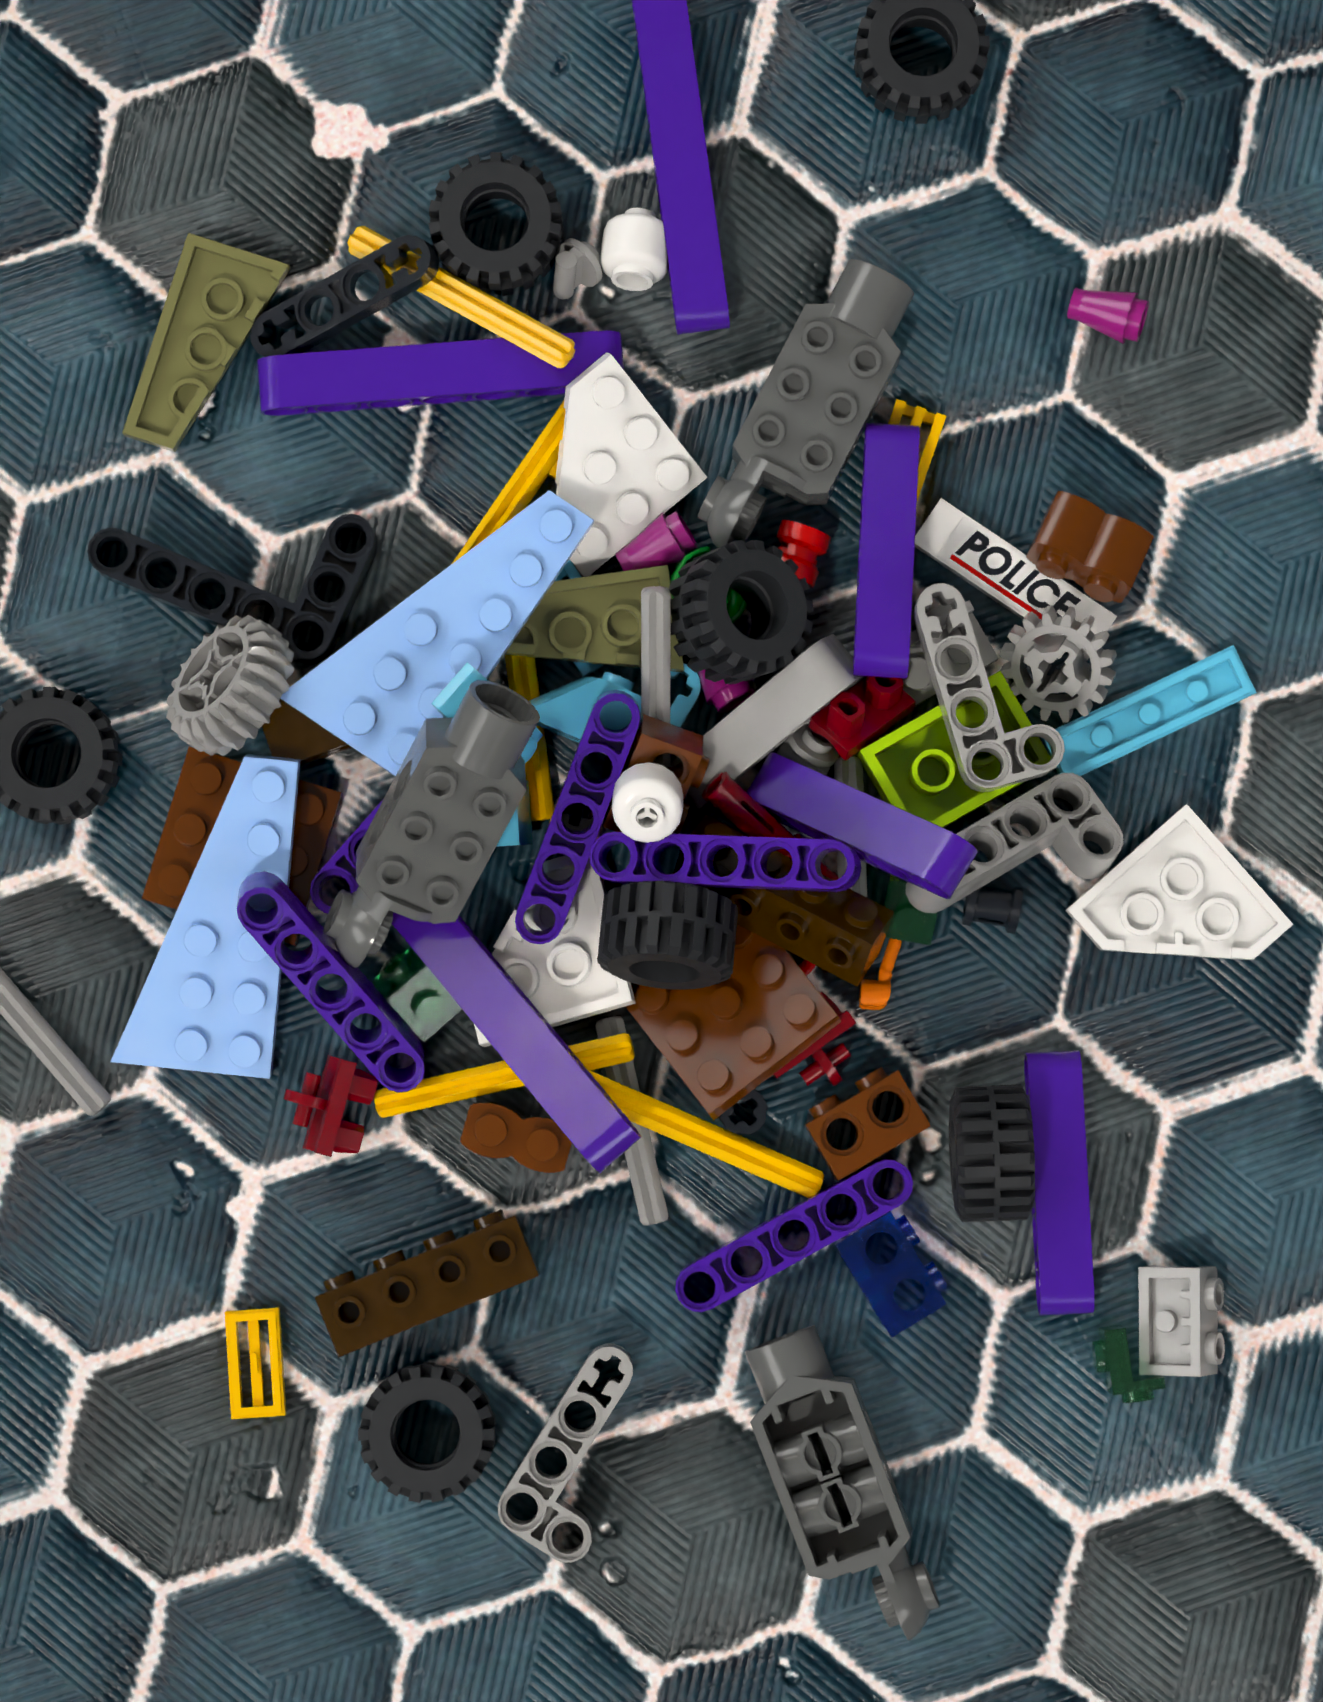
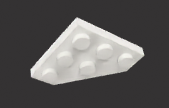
M607 352L566 386L563 407L566 409L563 437L559 443L556 495L594 520V524L569 559L582 577L590 576L613 557L615 553L637 537L657 517L667 512L707 478L612 354Z
M1187 804L1065 910L1092 942L1103 951L1254 960L1293 925Z
M565 855L545 861L543 868L548 877L561 881L571 876L574 871V864L570 857ZM590 857L563 928L555 939L545 944H534L523 939L516 928L515 917L517 910L514 909L493 946L495 948L492 953L494 958L552 1027L636 1003L631 982L620 979L603 970L597 962L603 898L607 894L604 879L593 870L590 864ZM545 904L532 905L524 913L526 923L534 930H546L555 921L554 912ZM474 1024L479 1045L482 1047L490 1046V1042Z

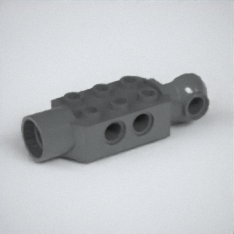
M850 259L827 303L805 304L733 443L732 457L737 465L730 479L727 480L719 475L717 476L698 513L697 518L707 522L708 532L717 548L733 542L734 539L743 540L744 543L747 541L767 500L766 497L758 494L761 486L784 498L787 496L805 506L827 504L865 430L866 423H869L898 366L901 351L892 340V337L914 296L913 290L902 280L875 265Z
M477 680L470 684L453 717L425 719L356 851V882L359 887L353 893L340 890L326 917L323 930L324 935L334 938L340 956L350 967L357 968L367 954H377L390 929L393 912L420 922H431L433 924L456 922L527 790L525 760L521 754L535 730L540 716L536 708L517 692L495 682Z
M815 1325L785 1334L745 1351L764 1402V1406L750 1423L808 1575L830 1580L849 1572L854 1574L877 1565L881 1575L872 1578V1584L883 1616L890 1628L900 1624L907 1640L911 1641L925 1626L930 1611L940 1608V1603L924 1562L922 1561L914 1565L911 1563L905 1544L911 1538L913 1529L855 1378L835 1376L833 1374Z

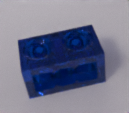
M891 1211L833 1244L886 1332L892 1338L947 1305L940 1293L948 1289V1286L933 1261L925 1265L920 1261L913 1246L921 1241L906 1216L902 1215L895 1219ZM878 1232L888 1233L895 1243L893 1256L883 1263L871 1261L865 1251L866 1242L869 1237ZM904 1279L917 1280L923 1290L920 1303L910 1309L897 1306L893 1297L896 1285Z

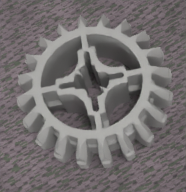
M236 615L229 620L226 626L217 624L214 633L204 634L202 643L196 649L191 648L190 657L185 663L180 664L182 670L179 676L171 683L174 691L168 696L166 702L170 706L166 718L172 723L171 729L178 734L181 740L199 752L204 751L210 756L216 753L225 756L232 748L236 750L241 749L248 737L255 739L258 729L264 723H270L269 717L274 709L281 707L279 700L282 694L290 688L286 680L294 671V667L290 664L293 660L294 652L288 648L289 642L271 625L266 624L261 619L257 620L250 615L244 618Z

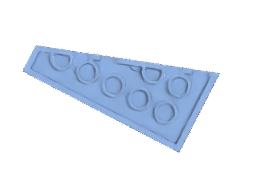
M550 490L290 686L289 690L283 693L280 699L393 776H396L425 719L444 718L431 704L467 662L486 679L489 678L594 524V520Z
M246 754L111 1062L270 1079L272 1076L282 970L241 924L237 915V901L241 883L247 876L255 872L266 871L273 873L289 888L301 759ZM264 893L255 894L248 900L249 905L258 911H268L277 904L274 898Z

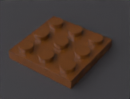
M189 746L143 892V900L178 909L242 762L217 754L210 756L204 751L199 752ZM299 780L289 889L308 910L311 900V882L320 871L343 793ZM291 934L284 939V942L296 946L300 934Z
M738 924L733 974H731L728 980L708 987L681 990L654 988L633 983L631 986L636 1003L625 1006L713 1120L841 1022L836 1012L784 948Z

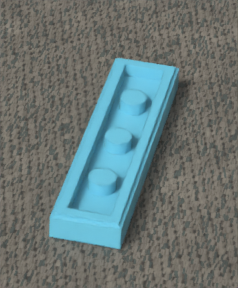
M1234 645L1094 710L1085 717L1082 716L1056 728L1055 730L1060 733L1064 741L1065 748L1062 761L1056 767L1057 773L1085 775L1257 693ZM1041 738L1051 757L1052 751L1049 743L1044 738Z

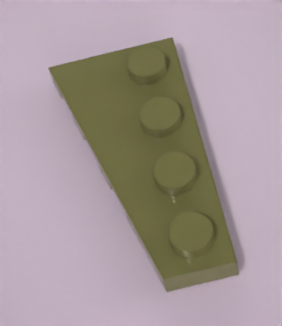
M188 233L122 432L125 437L176 452L251 333V327L255 320L263 314L291 269L289 264Z
M668 565L554 581L504 655L641 668V591L649 586H663L669 589L671 583ZM674 634L671 635V671L683 672L682 656L679 657L673 648L678 644Z

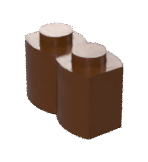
M1057 491L1048 506L1026 558L1035 564L1040 573L1049 578L1074 580L1084 588L1088 596L1097 601L1122 603L1135 582L1154 536L1130 520L1106 514L1098 506L1084 498L1068 492Z
M494 1103L470 1105L460 1139L462 1145L478 1155L488 1158H507L512 1156L521 1165L544 1173L564 1171L573 1144L553 1119L543 1117L523 1119L514 1110Z

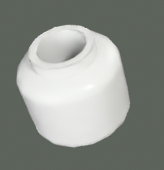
M628 209L625 211V214H620L610 219L605 226L600 265L603 272L611 278L614 285L629 291L647 290L653 284L662 280L668 271L669 263L663 221L656 218V215L648 209Z
M650 762L635 764L625 770L615 783L612 797L614 822L623 834L633 840L649 843L664 839L673 833L681 821L683 812L681 783L674 773L663 765Z

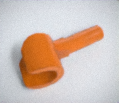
M889 938L878 971V980H861L859 1008L881 1010L887 1005L891 993L892 971L902 944L901 940Z

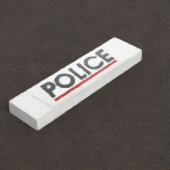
M942 498L915 535V547L1021 619H1024L1026 614L1032 611L1042 620L1043 612L1050 605H1053L1056 610L1057 617H1063L1069 607H1074L1076 621L1082 623L1090 615L1095 618L1090 630L1097 634L1102 631H1108L1117 617L1063 579H1052L1040 573L1035 564L1030 562L1024 553ZM1051 633V634H1048V635H1050V636H1059V635H1063V634ZM1082 648L1084 660L1087 661L1089 656L1086 650Z

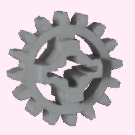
M1053 605L1047 606L1043 612L1042 620L1032 611L1027 613L1022 621L1024 628L1014 625L1007 636L1012 643H1005L1000 651L999 656L1009 661L1002 666L1001 673L1007 679L1013 678L1014 682L1010 688L1014 695L1022 694L1026 698L1022 709L1026 713L1034 705L1040 707V716L1043 721H1047L1052 711H1058L1063 723L1069 722L1074 708L1084 717L1089 715L1093 707L1092 701L1100 704L1104 701L1108 693L1105 685H1111L1116 676V672L1107 667L1113 664L1117 656L1116 651L1110 649L1103 650L1102 648L1109 637V633L1102 631L1094 634L1090 629L1095 618L1091 615L1085 618L1082 623L1076 621L1074 607H1069L1063 617H1057ZM1057 633V634H1063V635L1050 636V635H1048V634ZM1082 648L1086 650L1090 658L1091 665L1084 660ZM1065 652H1068L1065 664L1059 670L1055 669L1051 676H1048L1047 673L1052 666L1051 663L1057 658L1060 659ZM1025 664L1031 667L1033 680L1029 676ZM1066 692L1067 694H1055V693Z

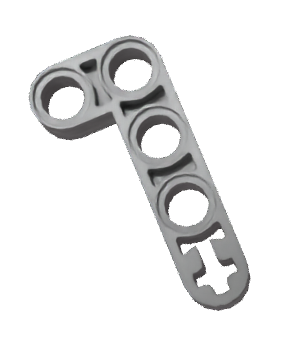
M945 583L933 584L925 588L918 597L913 610L914 622L958 769L964 783L972 790L990 792L1035 779L1051 772L1062 761L1065 752L1064 741L1060 733L1053 727L1044 724L1031 725L1004 733L971 620L961 593L953 586ZM933 598H938L942 606L951 605L953 610L949 612L945 621L948 633L951 634L959 629L961 635L949 636L934 644L932 638H939L942 628L937 616L928 617L926 611L929 610L933 603ZM948 649L961 650L969 660L968 672L961 676L949 675L940 664L941 654ZM971 700L977 702L982 707L985 718L981 726L968 728L959 723L956 717V707L962 701ZM1041 737L1049 743L1052 755L1048 763L1036 765L1026 758L1024 744L1028 738ZM979 752L993 754L1000 763V772L997 778L983 780L977 777L971 765L973 756Z
M834 634L820 639L703 735V756L709 758L708 767L699 788L690 786L687 792V796L699 810L710 803L702 798V793L707 784L721 772H727L730 778L736 782L805 725L813 715L826 707L832 699L840 693L848 691L866 677L853 676V658ZM677 757L670 763V767L676 766L682 760Z
M1061 773L957 833L958 836L968 841L977 850L982 851L989 862L984 863L973 860L950 899L935 895L909 882L906 883V895L909 902L922 912L936 913L942 911L1051 845L1068 869L1076 876L1083 879H1096L1108 871L1121 851L1123 833L1091 786L1081 776L1074 773ZM1061 798L1067 801L1072 806L1073 811L1059 809L1053 799ZM1018 823L1025 826L1031 836L1022 837L1016 834L1010 824ZM1083 841L1097 843L1102 848L1104 854L1090 852Z
M616 1344L600 1345L588 1355L506 1485L498 1503V1516L501 1523L509 1531L553 1559L563 1563H571L582 1559L589 1551L592 1543V1526L589 1519L582 1512L558 1497L627 1389L633 1376V1361L629 1353L623 1347ZM613 1355L620 1359L618 1369L623 1373V1376L620 1380L615 1377H610L601 1390V1394L611 1396V1398L604 1404L594 1392L579 1388V1385L583 1380H586L592 1388L600 1373V1369L595 1365V1362L598 1359L608 1361ZM583 1400L593 1406L596 1412V1419L590 1427L576 1429L567 1423L565 1410L570 1403ZM554 1446L564 1452L567 1458V1465L562 1472L556 1475H548L539 1469L536 1463V1456L545 1447ZM517 1493L530 1494L537 1502L538 1511L531 1519L518 1520L509 1513L507 1508L509 1498ZM563 1522L575 1523L583 1532V1541L578 1547L573 1549L561 1548L553 1539L554 1528Z

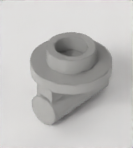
M573 238L567 239L560 245L559 254L556 256L553 293L557 298L569 299L573 296L574 289L580 284L593 287L602 279L600 255L597 250L588 242H580Z
M803 725L785 740L776 753L824 775H827L831 769L830 766L839 757L834 746L825 737L813 732L809 725Z

